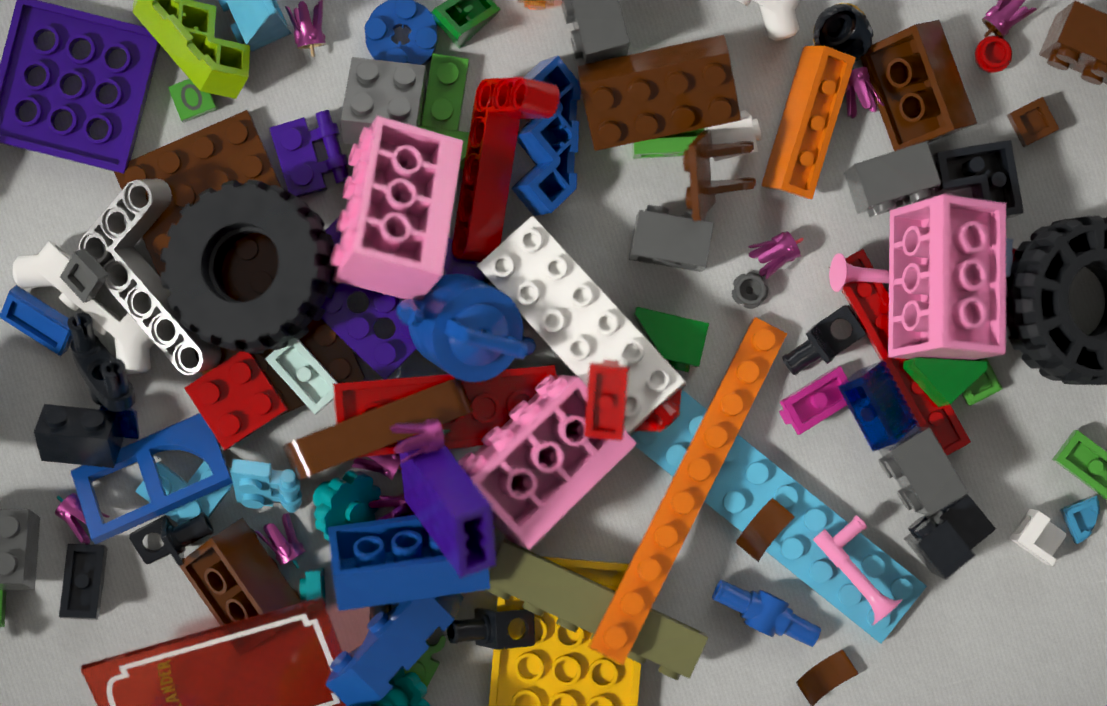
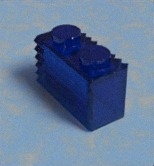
M884 361L856 371L837 386L872 451L896 444L917 426L918 422L913 419L914 414L910 413L911 408L907 406V401L903 400L904 395L900 394V388L896 387L897 382L893 381V375L889 373L890 369L886 368V362Z

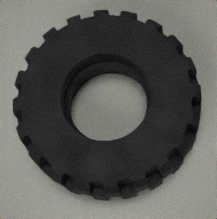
M236 180L224 182L221 185V190L216 191L209 188L199 194L200 200L194 205L188 203L180 211L183 217L178 224L172 223L167 233V236L171 237L168 248L162 249L161 261L166 263V272L161 273L162 286L169 289L171 293L167 298L168 304L173 312L179 313L182 316L180 322L189 331L200 335V339L210 344L247 353H263L266 349H282L288 346L290 339H301L309 332L307 326L312 320L319 322L326 310L321 308L326 297L330 299L333 297L335 286L330 284L331 276L335 270V266L330 265L331 250L334 248L332 236L325 232L323 228L325 223L322 218L312 211L307 203L276 185H267L258 180H248L245 184H241ZM253 233H261L273 240L279 258L276 277L269 289L258 298L248 302L236 301L227 294L222 282L221 270L224 257L230 247L240 238Z
M1099 215L1054 221L1050 226L1040 227L1030 236L1031 241L1022 242L1014 253L1016 259L1012 262L1010 277H1006V326H1008L1011 334L1008 336V339L1014 350H1020L1023 353L1021 356L1022 360L1031 369H1039L1041 376L1047 379L1062 381L1063 384L1107 385V217L1102 218ZM1083 267L1088 268L1095 274L1102 285L1105 296V308L1102 319L1096 329L1089 335L1082 332L1075 324L1068 303L1071 283Z

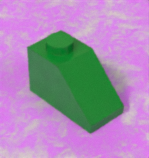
M635 308L634 317L650 343L666 361H669L674 370L689 373L690 366L696 368L700 366L709 323L646 308Z

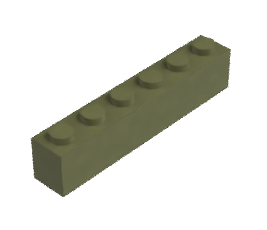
M504 539L495 557L496 565L492 566L489 570L491 586L488 591L505 600H509L512 595L525 601L522 606L524 609L539 616H543L546 611L558 617L556 622L558 625L573 632H577L580 627L591 632L590 639H592L615 591ZM651 608L627 657L641 664H645L646 659L659 664L658 671L672 679L679 680L680 675L690 679L709 637L706 633Z

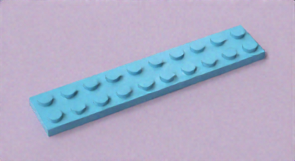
M682 390L680 416L662 432H636L631 436L637 443L635 447L671 476H674L707 409ZM737 434L704 502L743 532L771 498H774L795 517L773 540L766 552L882 644L927 586L863 534L859 533L843 547V550L881 594L893 600L902 599L898 606L875 625H872L875 620L874 612L867 599L813 541V538L824 529L834 537L849 523Z

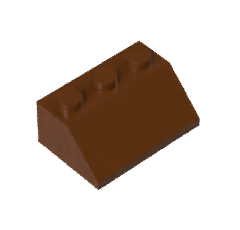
M940 20L915 24L871 45V48H868V52L861 56L863 67L868 69L870 83L885 105L882 106L875 97L894 151L925 141L929 143L977 124Z
M243 517L211 537L184 558V565L180 566L227 636L295 617L306 609L300 601L297 592L291 588L280 572L277 563L268 555L259 542L256 533L248 526ZM283 625L231 639V642L238 652L242 654Z

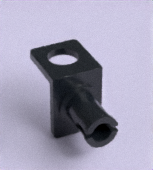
M843 305L812 326L806 333L808 340L790 353L782 356V359L790 372L796 376L800 371L820 358L826 364L830 363L838 353L864 337L866 331L847 305ZM845 319L851 324L852 333L848 338L837 339L833 336L831 325L835 320Z
M204 512L176 527L171 524L165 515L130 533L129 539L145 564H151L171 554L180 567L184 565L185 547L207 535L213 534L214 529ZM150 533H158L161 535L164 545L158 550H149L143 545L144 537Z
M475 608L474 619L454 620L447 627L448 640L451 644L475 641L476 645L495 650L534 646V613L526 609L494 611ZM520 618L525 623V632L521 638L515 640L508 633V625L513 619Z

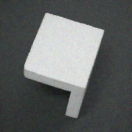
M1029 509L1009 539L1044 564L1054 567L1058 560L1052 556L1066 538V533L1050 522L1051 519L1039 510Z

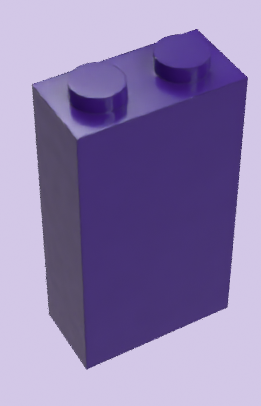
M421 434L398 441V445L402 444L405 440L414 438ZM444 445L438 451L422 452L401 463L406 503L459 577L462 578L495 566L491 504L447 447ZM423 448L400 454V463L404 458Z

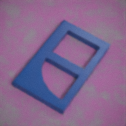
M200 413L122 447L114 468L81 465L71 470V476L90 538L95 545L233 483L221 445ZM168 450H181L192 453L209 465L213 475L166 495L153 454ZM138 462L151 503L104 523L92 482Z

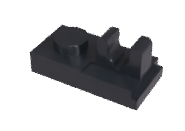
M67 544L59 618L98 620L108 549L105 545Z

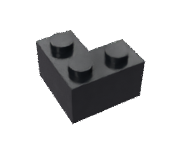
M1011 140L941 151L932 155L941 182L939 186L934 188L935 194L971 188L973 199L1005 203L1006 219L1024 213Z
M966 494L937 511L930 518L926 516L920 517L909 526L910 534L904 540L931 573L947 579L976 556L971 549L995 531L996 528L972 498Z

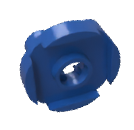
M388 0L380 4L371 13L369 20L366 22L365 42L374 60L426 65L432 59V53L436 51L438 28L431 12L421 3L414 0ZM402 26V29L408 27L412 31L408 35L410 41L407 44L401 45V41L395 44L392 41V38L396 35L394 30L397 27Z

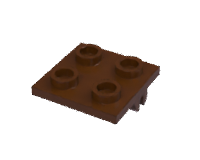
M703 130L688 145V149L684 150V171L690 173V187L686 189L687 209H692L693 221H701L716 202L715 194L754 189L756 178L745 177L711 181L710 158L750 153L754 150V142L740 141L712 144L711 130Z

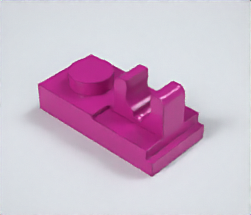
M834 367L781 400L780 404L783 409L779 413L785 424H792L797 435H800L855 401L858 397L842 367Z

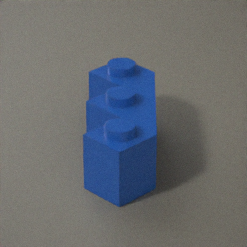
M559 55L540 61L523 77L557 85L560 93L558 108L552 117L531 119L518 131L517 142L536 165L511 189L533 216L552 213L577 189V173H574L575 153L578 152L580 121H577V101L581 98V88L579 81Z
M459 593L400 602L397 607L386 614L383 611L379 612L369 621L367 625L369 631L363 644L350 653L343 651L332 661L330 665L332 671L325 685L346 706H372L380 701L393 688L388 681L403 668L408 671L429 648L426 641L433 635L434 631L438 628L445 631L455 620L464 597Z

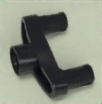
M77 314L79 325H77L75 317L71 316L67 322L72 336L70 347L74 362L89 387L92 400L97 405L105 406L114 412L129 409L134 405L136 398L133 386L126 375L125 363L120 359H115L94 334L92 318L89 314Z

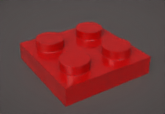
M244 351L238 352L184 387L224 450H228L289 410L254 355Z

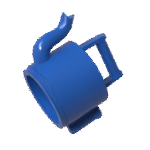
M466 274L443 275L421 301L405 299L398 304L396 309L399 319L409 326L411 339L419 353L445 372L463 381L480 382L491 379L503 372L515 357L524 359L525 356L531 355L536 349L535 341L530 337L523 336L521 314L513 300L498 289Z

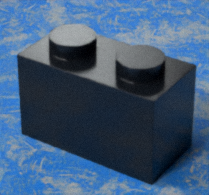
M44 404L33 432L41 461L114 468L123 443L118 413L110 410Z

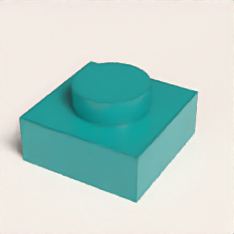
M324 568L309 569L305 572V578H300L301 600H307V609H320L326 605Z

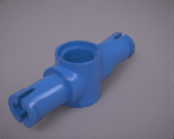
M722 579L714 589L713 600L739 612L740 617L745 619L744 623L770 637H774L775 634L778 636L785 634L813 647L820 636L821 628L797 616L793 613V609L788 607L789 603L761 589L759 592L753 590L748 592Z

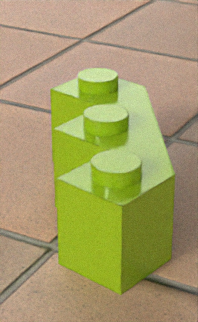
M193 0L133 1V14L201 92L234 99L238 97L249 77L250 45L214 37L215 5Z

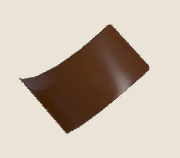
M771 498L747 525L737 539L736 544L759 562L773 540L795 516L774 498Z
M840 650L807 671L796 684L809 704L814 706L828 692L859 673L844 650Z

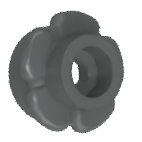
M751 272L748 275L741 274L736 277L733 282L734 289L732 290L734 301L737 304H743L747 309L758 307L760 302L764 301L768 295V287L764 284L762 276ZM747 287H751L753 289V292L751 294H748L746 292Z

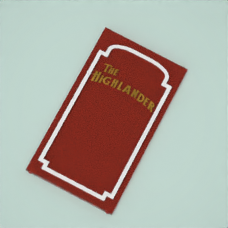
M322 597L81 665V674L84 676L97 706H346L325 685L332 671L330 668L332 661L343 650L327 611L326 602Z

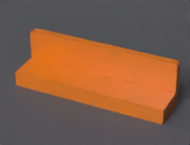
M827 46L803 47L762 180V187L781 190L805 199H813L856 57Z

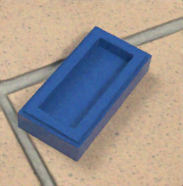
M17 285L9 290L0 313V318L57 355L62 356L68 350L72 341L71 332L67 324L69 318Z

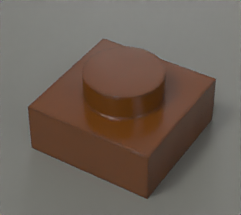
M1043 96L1007 115L1023 148L1059 130Z

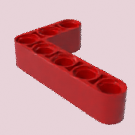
M523 77L484 79L480 82L475 94L452 240V253L456 259L480 263L501 244L520 119L552 117L558 108L560 98L557 85Z

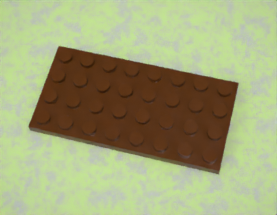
M248 110L130 160L124 174L114 172L121 190L131 181L154 178L162 179L171 189L172 197L169 206L142 236L160 277L162 272H166V263L161 261L162 249L168 248L171 238L167 236L172 223L178 224L183 217L180 211L188 203L194 205L200 200V193L209 188L219 191L222 189L221 185L224 182L234 180L241 184H245L248 180H258L267 185H276L282 188ZM146 190V199L149 201V194ZM261 233L246 235L237 240L227 251L222 264L221 276L227 294L234 300L240 302L254 300L264 294L272 285L278 271L279 258L276 246L268 236ZM321 319L319 322L312 320L307 326L309 332L299 340L338 383L359 382L366 379L354 351ZM220 347L221 361L218 365L238 352ZM266 349L263 353H252L289 409L280 416L306 405L265 360L274 351L273 349ZM196 350V351H195V355H196V358H197V360H198V362H199V359H200V358H199V354H198V352H197V350ZM211 370L201 372L202 376Z

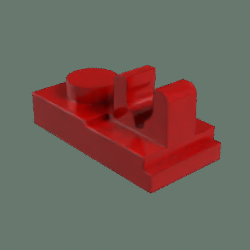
M604 359L603 364L590 362L584 437L623 440L629 366H621L617 360Z

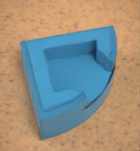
M1092 495L1060 509L1074 543L1078 544L1084 541L1092 533L1100 512L1097 495Z

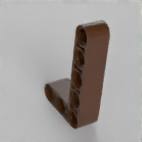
M454 378L285 444L283 449L291 470L295 472L297 479L300 480L418 434L394 433L390 427L395 426V424L425 423L427 419H438L441 425L473 412L462 381Z

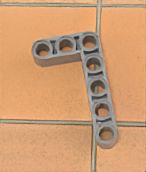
M158 178L134 180L122 189L82 236L79 242V250L85 248L109 274L104 285L181 373L191 375L211 370L218 366L221 361L220 347L200 339V335L189 331L180 322L182 316L179 313L173 312L167 301L168 296L171 295L170 290L162 286L161 277L134 248V245L169 206L172 197L171 189L165 181ZM146 190L149 194V201L146 199ZM124 217L126 218L127 222L126 227L124 225ZM125 269L127 270V273H128V279L126 278V275H125ZM149 296H150L151 302H152V305H151V306H150L149 300H148ZM172 323H173L174 326H175V330H176L175 334H174V332H173V330H172ZM196 350H197V352H198V354H199V358H200V359H199V362H198V360H197V358H196V355H195V351H196Z

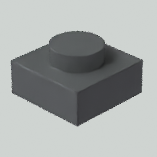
M84 248L73 253L60 278L83 303H86L96 297L109 274Z

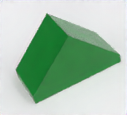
M447 0L435 7L432 15L440 29L460 49L494 18L501 9L493 0Z
M915 357L903 361V369L938 407L952 404L988 369V361Z

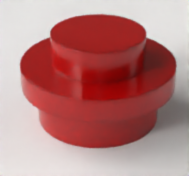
M999 36L984 38L975 49L977 65L988 73H998L1004 70L1012 59L1010 44Z

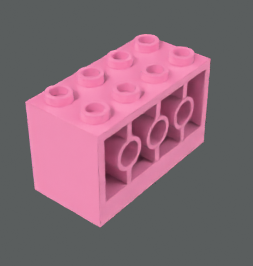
M376 116L370 128H363L359 144H353L348 160V165L353 166L352 177H347L342 193V198L347 199L346 210H341L336 226V231L341 232L340 243L334 245L330 258V265L335 266L334 281L402 299L421 301L443 273L463 140L381 116Z
M943 194L890 210L888 357L899 359L917 357L974 360L1006 354V204Z
M556 374L554 377L549 375L544 378L535 388L537 393L528 402L524 400L510 411L509 416L511 419L501 428L499 426L494 427L483 437L482 442L484 445L474 454L472 452L467 453L458 461L491 504L493 524L508 541L529 550L637 444L625 429L622 441L584 437L588 387L579 377Z

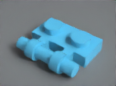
M233 459L231 477L237 503H242V505L248 508L260 509L263 506L273 507L274 501L280 502L288 512H296L302 504L301 484L293 470H272L271 463Z

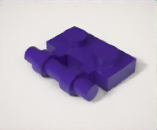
M329 110L320 111L315 114L319 127L309 131L305 117L269 128L288 192L296 197L327 189L323 177L324 174L333 172L336 184L345 183L344 178L348 177V158L346 154H342L337 138L340 135L337 123H333ZM323 141L328 159L319 162L313 143Z

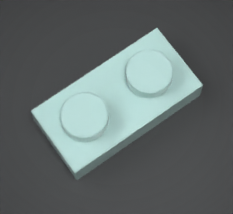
M290 339L288 346L274 350L265 358L315 415L334 399L332 384L338 382L299 339Z

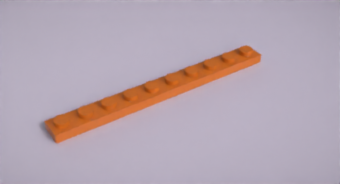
M757 317L751 320L588 648L620 665L624 664L787 333Z

